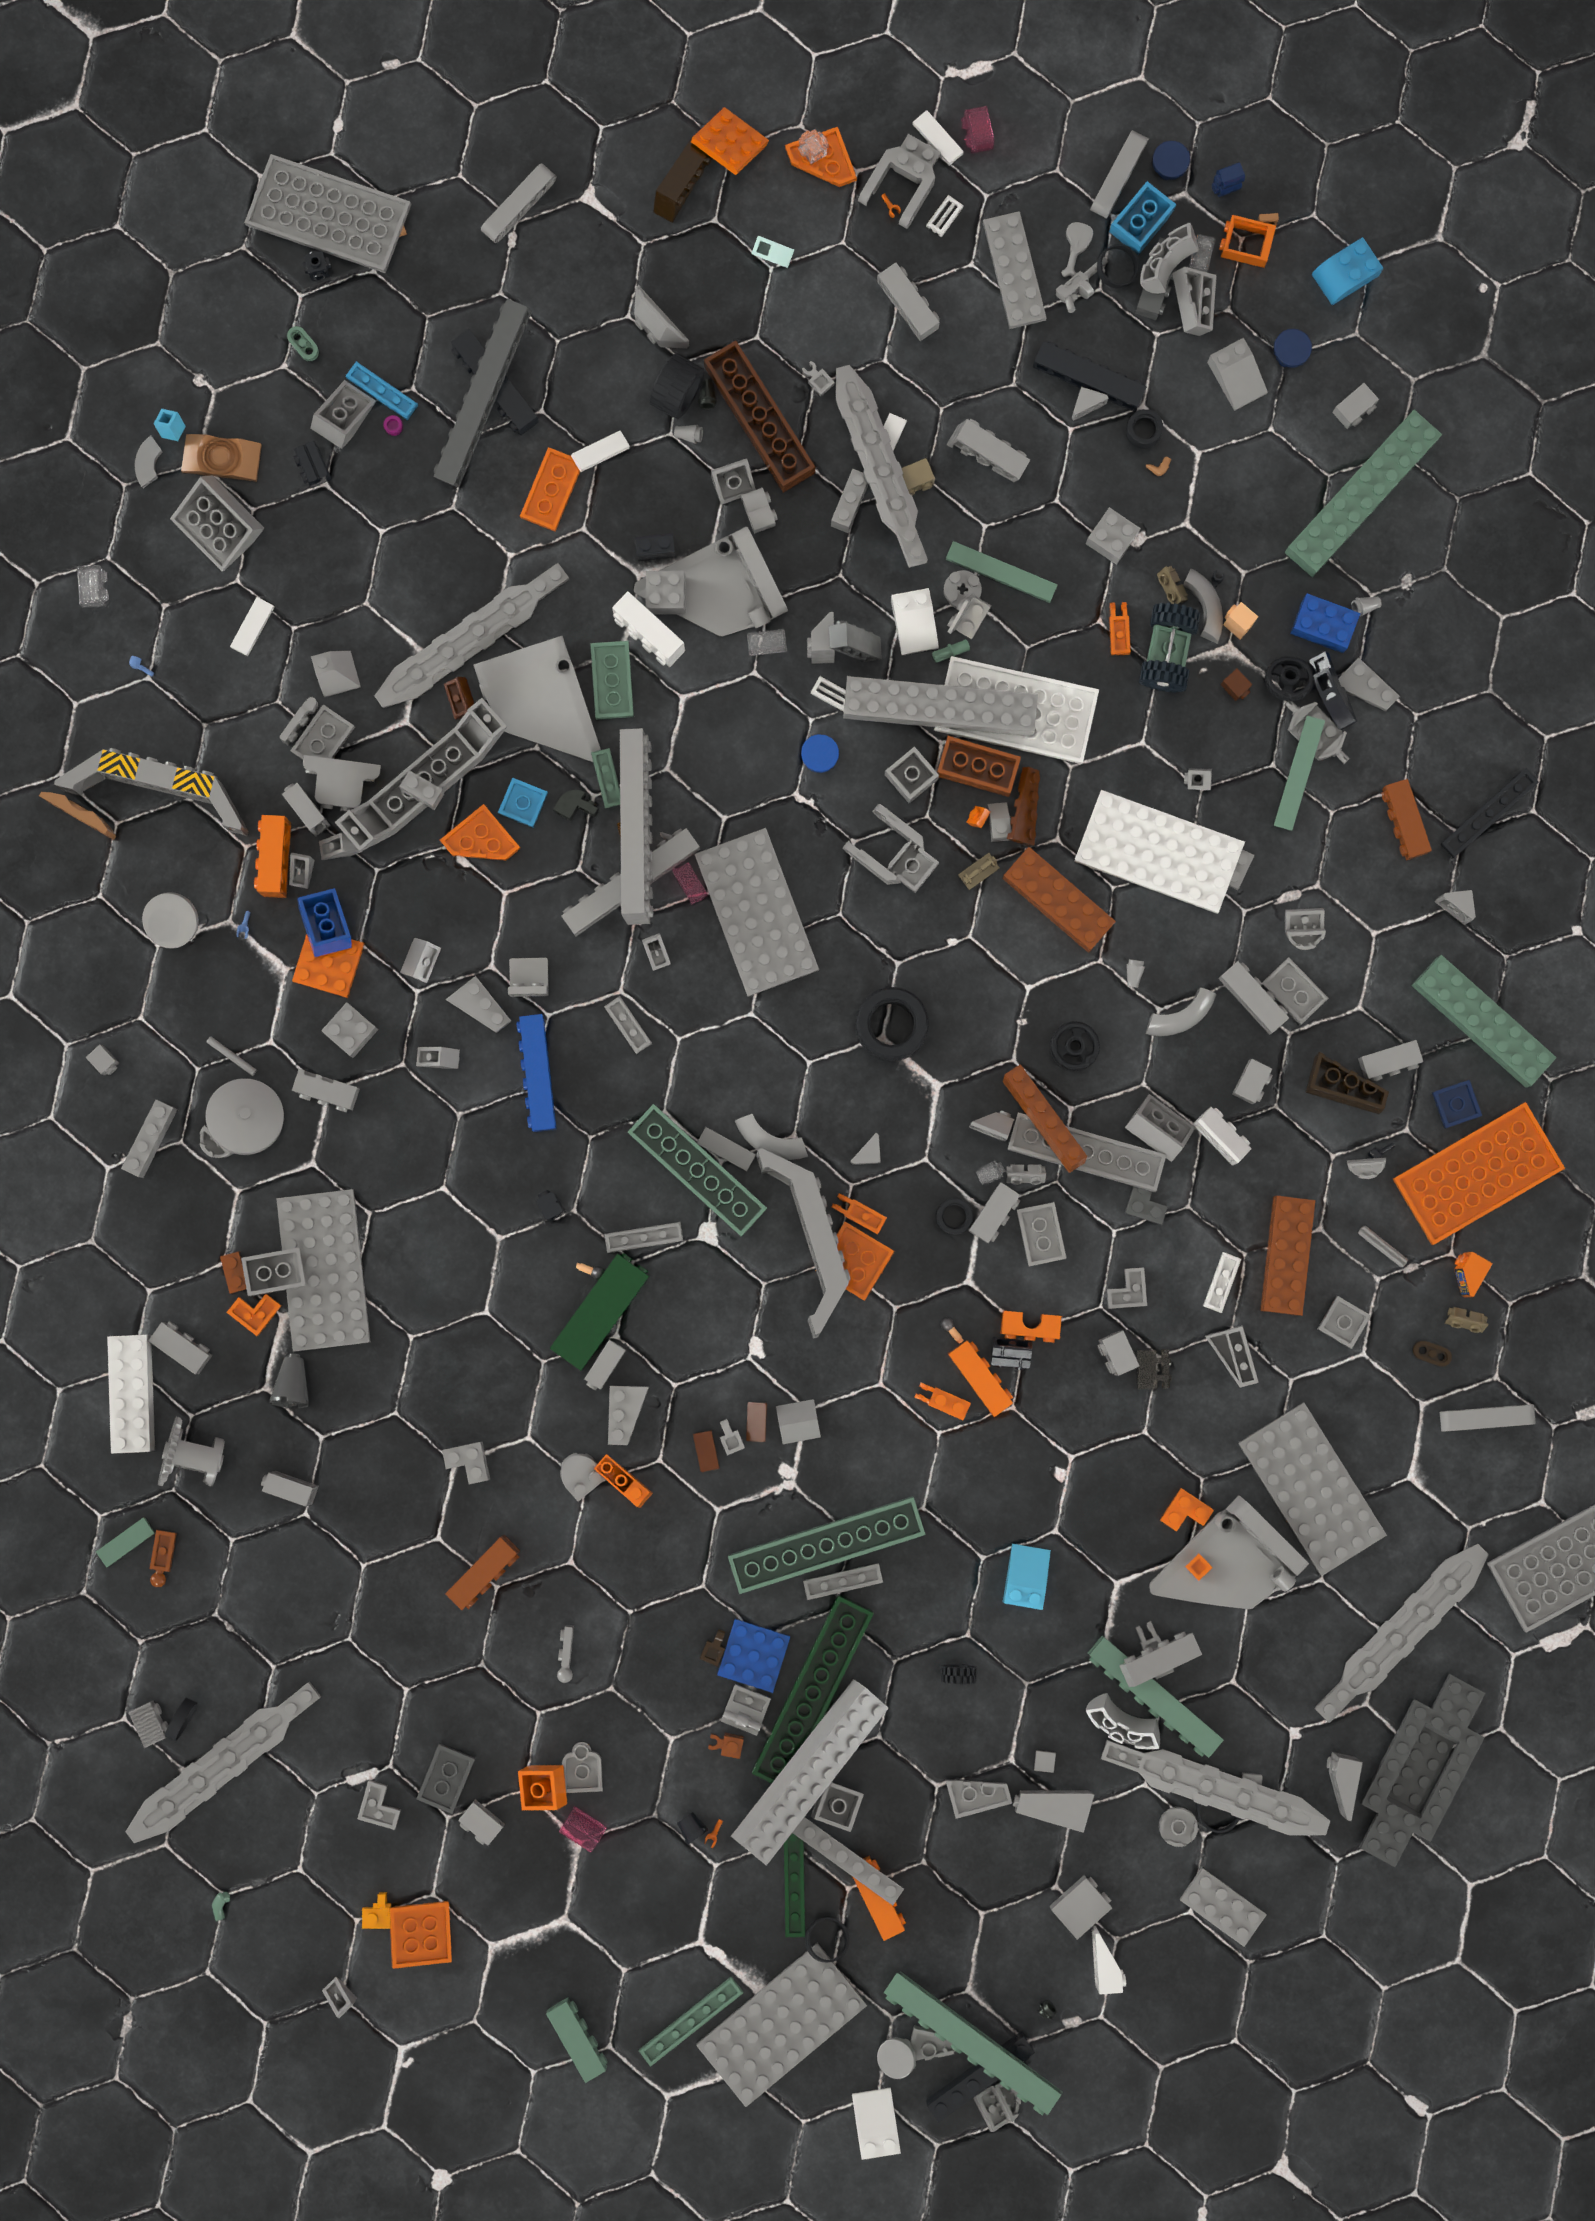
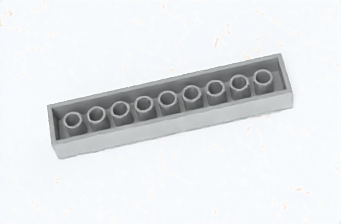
M847 676L843 719L1033 736L1038 694Z
M643 728L620 730L621 914L627 925L650 924V917H653V906H650V899H653V888L650 887V880H653V871L650 869L653 854L649 847V844L653 842L652 832L649 830V825H652V814H649V807H652V797L649 796V789H652V780L649 777L652 763L648 753H651L652 747L651 741H649L648 735H645Z
M853 1679L731 1837L767 1866L885 1714L888 1707L866 1687Z

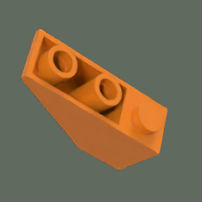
M607 1454L594 1468L636 1507L641 1508L653 1494L644 1484Z

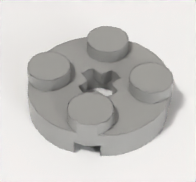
M965 570L951 573L946 579L943 589L945 598L954 608H957L961 600L965 597L968 598L971 594L980 598L982 591L978 576ZM964 585L968 592L965 591L964 594H960L957 588Z

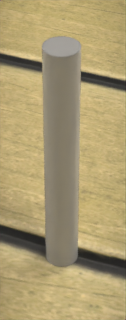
M210 1036L207 1043L250 1075H255L257 1069Z

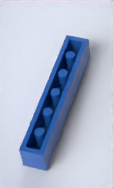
M543 1014L520 1016V1022H517V1031L522 1036V1040L519 1041V1049L524 1054V1059L521 1060L522 1071L526 1072L523 1086L524 1090H528V1097L525 1098L526 1109H530V1116L527 1117L528 1128H532L533 1132L556 1130Z

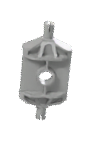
M1287 701L1284 704L1293 712L1288 731L1298 741L1307 715L1325 720L1315 753V758L1318 761L1331 756H1337L1345 764L1350 759L1341 751L1347 732L1339 730L1337 725L1317 706V702L1301 708L1297 707L1293 701Z

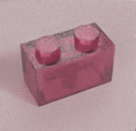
M987 106L965 110L961 122L963 129L967 131L965 141L966 146L970 147L971 153L993 149L994 137Z

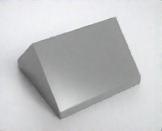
M747 458L711 470L712 481L721 505L739 499L741 495L756 490Z
M1472 890L1444 893L1434 901L1464 925L1476 917Z
M814 1399L776 1406L783 1444L821 1437Z

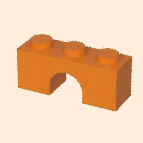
M1002 1311L1000 1334H1005V1338L1016 1339V1335L1024 1336V1340L1035 1341L1036 1337L1043 1338V1342L1055 1343V1339H1060L1062 1316L1041 1314L1039 1325L1036 1328L1030 1329L1023 1323V1312Z

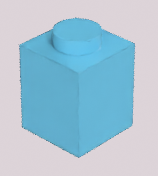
M166 409L160 410L154 422L162 438L174 441L179 440L186 427L178 412Z

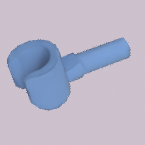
M131 656L129 663L132 668L142 670L151 677L154 675V672L140 665L142 659Z
M246 911L242 924L237 927V937L240 932H245V939L248 937L249 928L247 925L251 912Z

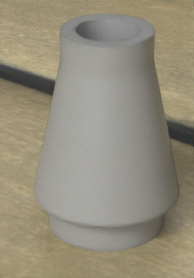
M698 425L676 426L674 437L696 444L702 441L703 428Z
M1378 596L1356 598L1351 603L1352 610L1359 612L1360 616L1381 607V599Z
M1129 959V963L1126 964L1127 986L1138 988L1145 969L1144 961Z

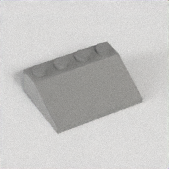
M213 475L200 477L170 518L222 572L249 548L264 530V527Z

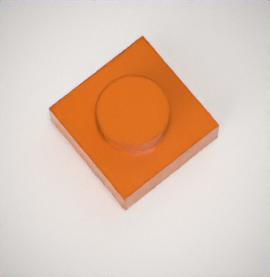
M975 806L969 814L967 823L971 826L982 828L990 811L986 808Z
M1200 1554L1185 1566L1198 1581L1213 1568Z

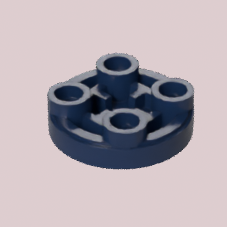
M1177 141L1161 143L1153 154V168L1163 180L1177 179L1183 176L1190 164L1188 149Z
M1287 329L1276 338L1273 347L1274 355L1282 367L1301 366L1308 360L1311 354V340L1301 330Z

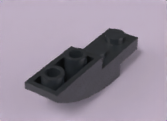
M1323 652L1310 659L1309 661L1314 672V683L1339 730L1357 722L1345 687L1340 685L1329 653Z

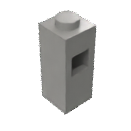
M609 1340L586 1375L585 1380L588 1381L586 1385L594 1390L597 1388L601 1390L626 1352V1349Z

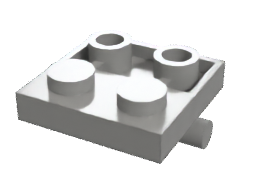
M735 1684L721 1722L757 1736L771 1698Z

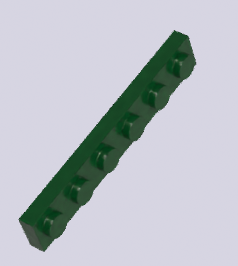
M791 1833L784 1842L786 1937H805L804 1841Z

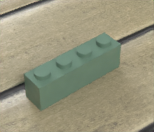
M567 1997L547 2009L546 2015L584 2082L587 2083L606 2071L608 2061L605 2055L599 2053L596 2048L598 2043L594 2036H590L587 2032L588 2026L585 2020L579 2018L575 2002H570Z

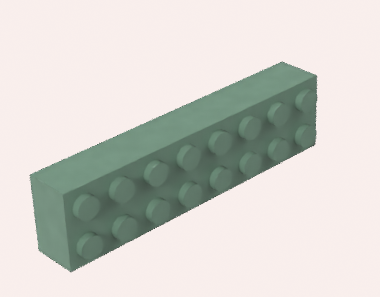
M1442 955L1436 957L1411 985L1525 1088L1532 1086L1557 1058Z
M654 1104L628 1131V1134L741 1237L767 1210L765 1205Z

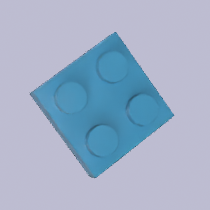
M512 778L498 814L534 828L548 792Z

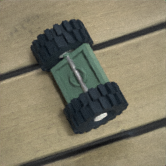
M1175 603L1154 605L1150 622L1153 633L1147 661L1142 663L1139 679L1141 685L1165 692L1172 691L1177 693V691H1186L1190 671L1185 665L1191 635L1197 634L1201 615L1198 610Z

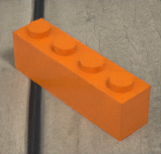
M966 1340L948 1353V1355L993 1417H995L1013 1404L1011 1401L1013 1396L1007 1388L1003 1390L1000 1386L1002 1381L996 1373L992 1374L989 1371L990 1365L984 1357L980 1358L977 1352L979 1350L973 1341L969 1343Z
M870 1855L863 1858L874 1868L880 1870L876 1859L872 1860ZM853 1877L883 1941L905 1931L904 1924H906L902 1913H897L895 1909L898 1906L895 1902L894 1905H891Z

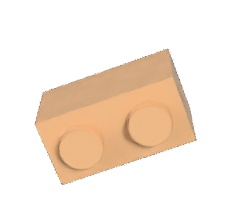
M1241 602L1238 606L1234 604L1224 617L1226 621L1223 625L1241 640L1254 625L1258 616Z

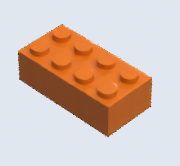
M262 815L261 820L258 821L260 839H257V851H259V858H256L255 862L258 877L254 879V888L263 897L286 898L291 822L285 816Z

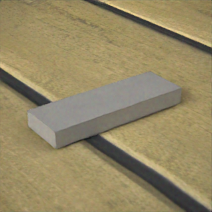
M620 996L604 1006L636 1054L652 1044Z
M705 1127L697 1142L701 1147L746 1172L756 1156L751 1151Z

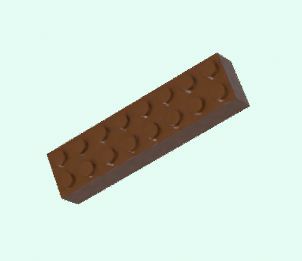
M737 341L732 342L704 359L706 371L782 492L784 493L815 474V465Z

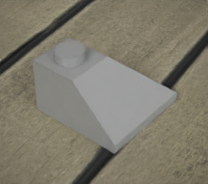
M329 651L311 656L324 698L361 688L351 651Z
M1000 1111V1113L995 1112L972 1121L969 1128L1005 1142L1009 1136L1014 1119L1010 1118L1011 1114Z

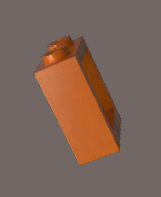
M1232 215L1230 221H1226L1224 232L1227 234L1226 238H1222L1220 243L1221 257L1265 268L1276 225ZM1233 228L1265 235L1260 256L1228 249Z

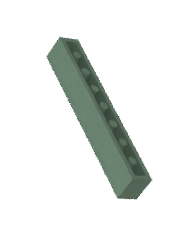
M1103 1635L1088 1652L1089 1656H1091L1089 1661L1096 1667L1101 1665L1105 1668L1104 1673L1110 1679L1116 1678L1121 1682L1119 1686L1125 1692H1133L1135 1694L1134 1699L1142 1706L1144 1703L1150 1707L1149 1712L1156 1718L1162 1717L1165 1720L1163 1724L1171 1731L1176 1729L1180 1733L1178 1737L1186 1744L1191 1742L1195 1746L1193 1750L1201 1757L1205 1754L1209 1758L1224 1741L1153 1678L1135 1687H1128L1119 1666L1125 1663L1124 1659L1127 1656Z

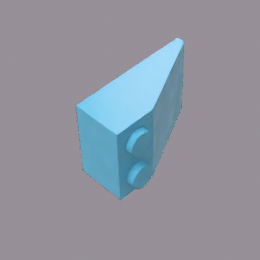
M1012 1544L1003 1596L1005 1604L1043 1610L1051 1550Z

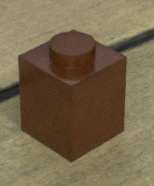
M1238 668L1220 684L1235 701L1239 698L1243 700L1251 693L1249 690L1252 686L1251 682Z

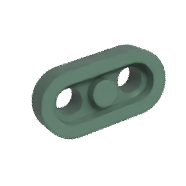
M298 326L290 328L287 333L289 343L304 360H315L319 355V349L303 328ZM301 336L300 340H295V337ZM308 350H312V351H313L312 354H310V355H308V354H306V353H307Z

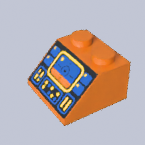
M1465 1252L1457 1257L1454 1271L1461 1296L1474 1297L1493 1263L1474 1252Z

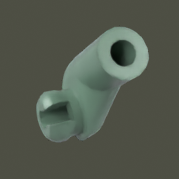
M228 1892L218 1893L212 1902L215 1921L225 1919L223 1906L225 1902L230 1901Z

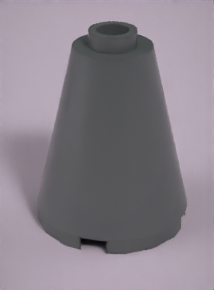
M289 1354L288 1357H284L270 1397L272 1405L292 1408V1406L297 1404L298 1408L309 1406L304 1359L300 1358L299 1354Z

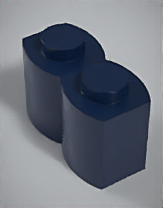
M1240 162L1217 170L1212 183V190L1218 197L1242 188L1245 174Z

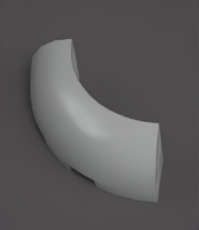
M1191 223L1182 225L1168 234L1169 237L1162 243L1158 242L1149 253L1150 258L1143 265L1140 277V284L1146 291L1157 294L1165 293L1167 280L1173 269L1186 257L1199 251Z
M1191 568L1183 583V587L1189 590L1202 605L1204 624L1200 636L1218 644L1223 628V611L1220 599L1211 583L1203 575Z
M1199 988L1193 1001L1184 1010L1169 1015L1153 1013L1150 1016L1145 1034L1170 1036L1192 1028L1211 1009L1216 993Z
M753 1114L735 1121L741 1135L756 1150L763 1148L786 1160L808 1157L802 1137L797 1139H781L772 1136L760 1127Z
M1108 1693L1099 1695L1088 1703L1086 1712L1098 1729L1101 1728L1112 1740L1120 1744L1125 1742L1135 1745V1748L1138 1749L1160 1748V1731L1157 1719L1137 1718L1123 1712L1111 1701Z

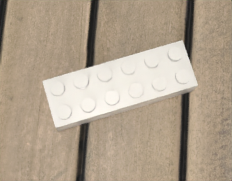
M151 1335L107 1337L111 1454L155 1451L152 1344L148 1341Z

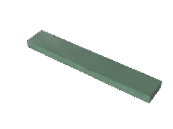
M955 541L952 542L946 556L947 561L1048 603L1051 602L1058 585Z
M1306 716L1273 825L1275 827L1289 831L1293 830L1325 720Z
M731 1976L639 2049L640 2054L651 2067L742 1995L744 1991Z

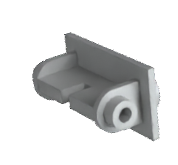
M1010 1164V1166L1006 1167V1183L1014 1185L1021 1183H1031L1033 1185L1045 1183V1166L1041 1164L1028 1165V1171H1024V1165Z

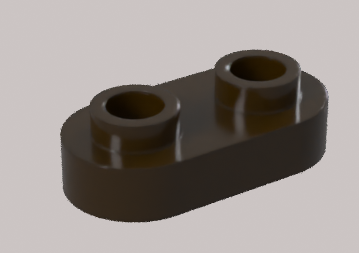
M1418 1341L1413 1346V1354L1419 1360L1440 1367L1447 1366L1451 1362L1452 1355L1447 1348L1427 1341ZM1420 1347L1425 1348L1424 1354L1419 1352ZM1439 1353L1443 1354L1441 1361L1437 1358Z

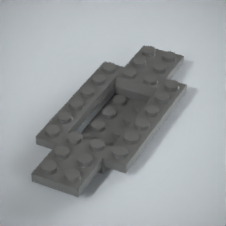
M1449 1674L1432 1708L1415 1699L1412 1701L1360 1801V1804L1377 1812L1359 1846L1360 1849L1396 1867L1413 1833L1431 1842L1485 1738L1468 1728L1485 1695L1484 1692ZM1454 1744H1457L1456 1747H1455V1749L1453 1750V1752H1452V1754H1451V1756H1450V1758H1449V1760H1448V1762H1447V1764H1446V1766H1445V1768H1444V1770H1443L1441 1776L1439 1777V1779H1438V1781H1437V1783H1436V1785H1435V1787H1434V1789H1433V1791H1432V1793H1431V1795H1430V1797H1429L1427 1803L1425 1804V1806H1424V1808H1423V1810H1422V1812H1421V1814H1420L1419 1811L1421 1810V1808H1422V1806H1423V1804H1424V1802H1425V1800H1426V1798H1427V1796H1428V1794H1429V1792H1430V1790H1431L1433 1784L1435 1783V1781H1436V1779H1437V1777H1438V1775H1439V1773H1440V1771H1441V1769H1442V1767H1443V1765H1444V1763H1445L1447 1757L1449 1756V1754H1450V1752H1451V1750H1452Z

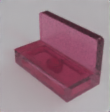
M689 862L678 869H672L674 877L691 905L708 896Z
M574 1806L559 1832L587 1851L592 1852L607 1827Z

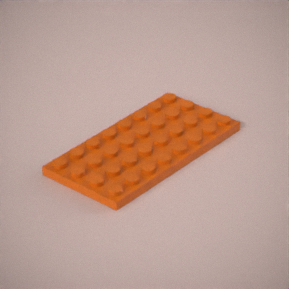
M1524 1102L1393 1178V1181L1431 1245H1434L1565 1169L1529 1106Z

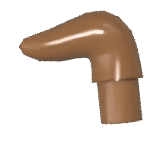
M1164 457L1159 467L1147 464L1146 468L1156 476H1162L1168 470L1171 459Z

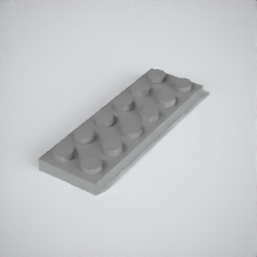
M1020 211L984 219L983 226L1009 329L1046 321L1047 318Z

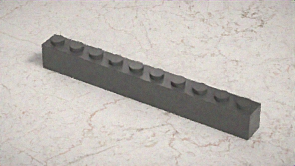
M507 299L502 304L498 321H495L492 328L493 334L491 339L489 338L486 342V351L478 361L479 368L471 378L469 392H466L464 395L462 409L456 414L457 421L455 426L450 429L448 434L449 440L447 445H444L442 448L440 462L435 465L433 477L457 488L460 487L532 313L528 307L510 299Z

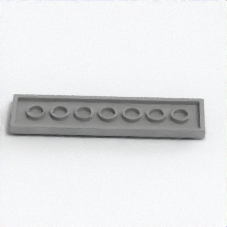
M1018 1112L1007 1150L1064 1166L1029 1117ZM1066 1126L1087 1155L1086 1162L1076 1170L1152 1192L1157 1191L1166 1154Z

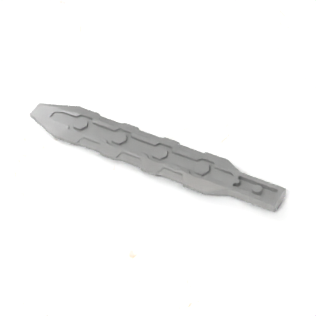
M850 365L836 368V403L852 437L851 442L854 450L859 455L864 468V476L872 489L881 520L896 534L908 567L925 564L928 559L915 528L918 510L902 476L903 471L900 463L895 458L888 432L883 427L872 391Z
M557 563L526 585L506 588L496 595L494 600L477 612L469 614L460 624L447 633L438 636L419 653L410 656L394 667L374 697L382 708L418 698L434 686L433 684L450 672H455L464 665V662L481 650L489 648L505 633L513 628H517L530 619L538 602L567 582L569 577L559 563Z
M1476 1544L1445 1559L1421 1588L1407 1598L1404 1605L1390 1620L1385 1621L1377 1629V1633L1346 1661L1341 1681L1314 1709L1330 1723L1356 1695L1375 1690L1403 1657L1406 1658L1413 1651L1414 1646L1428 1631L1433 1630L1441 1622V1618L1471 1591L1489 1554L1479 1544Z
M309 1681L279 1706L257 1710L244 1721V1724L226 1738H222L209 1752L196 1762H192L182 1770L179 1776L165 1787H161L144 1801L125 1831L133 1843L163 1834L174 1828L186 1818L188 1813L203 1801L209 1800L217 1793L218 1789L233 1777L239 1776L248 1768V1765L263 1753L269 1752L285 1737L290 1722L317 1701L321 1695Z
M1110 1740L1106 1741L1101 1759L1139 1772L1153 1788L1192 1799L1198 1804L1218 1808L1231 1813L1232 1816L1255 1821L1268 1826L1269 1829L1287 1835L1327 1834L1330 1820L1301 1797L1281 1790L1270 1789L1257 1784L1256 1781L1233 1776L1219 1771L1216 1767L1182 1758L1179 1754L1164 1749L1141 1752Z

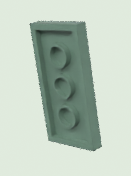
M629 641L590 643L596 720L634 717Z

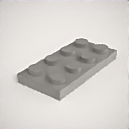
M1201 1867L1180 1897V1901L1244 1947L1267 1915L1203 1867Z

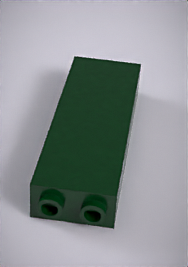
M624 1253L622 1256L619 1254L615 1256L550 1347L552 1351L580 1371H583L650 1277L647 1275L648 1270L641 1265L634 1266L631 1263L632 1259Z

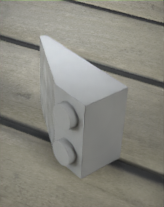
M1244 338L1210 355L1207 363L1234 411L1268 393L1255 358Z
M344 380L314 413L310 429L343 449L354 436L376 403V400Z
M300 1248L241 1258L248 1296L306 1286Z
M1332 1752L1331 1757L1329 1756L1327 1760V1768H1329L1328 1772L1339 1812L1345 1819L1351 1821L1363 1762L1354 1756Z

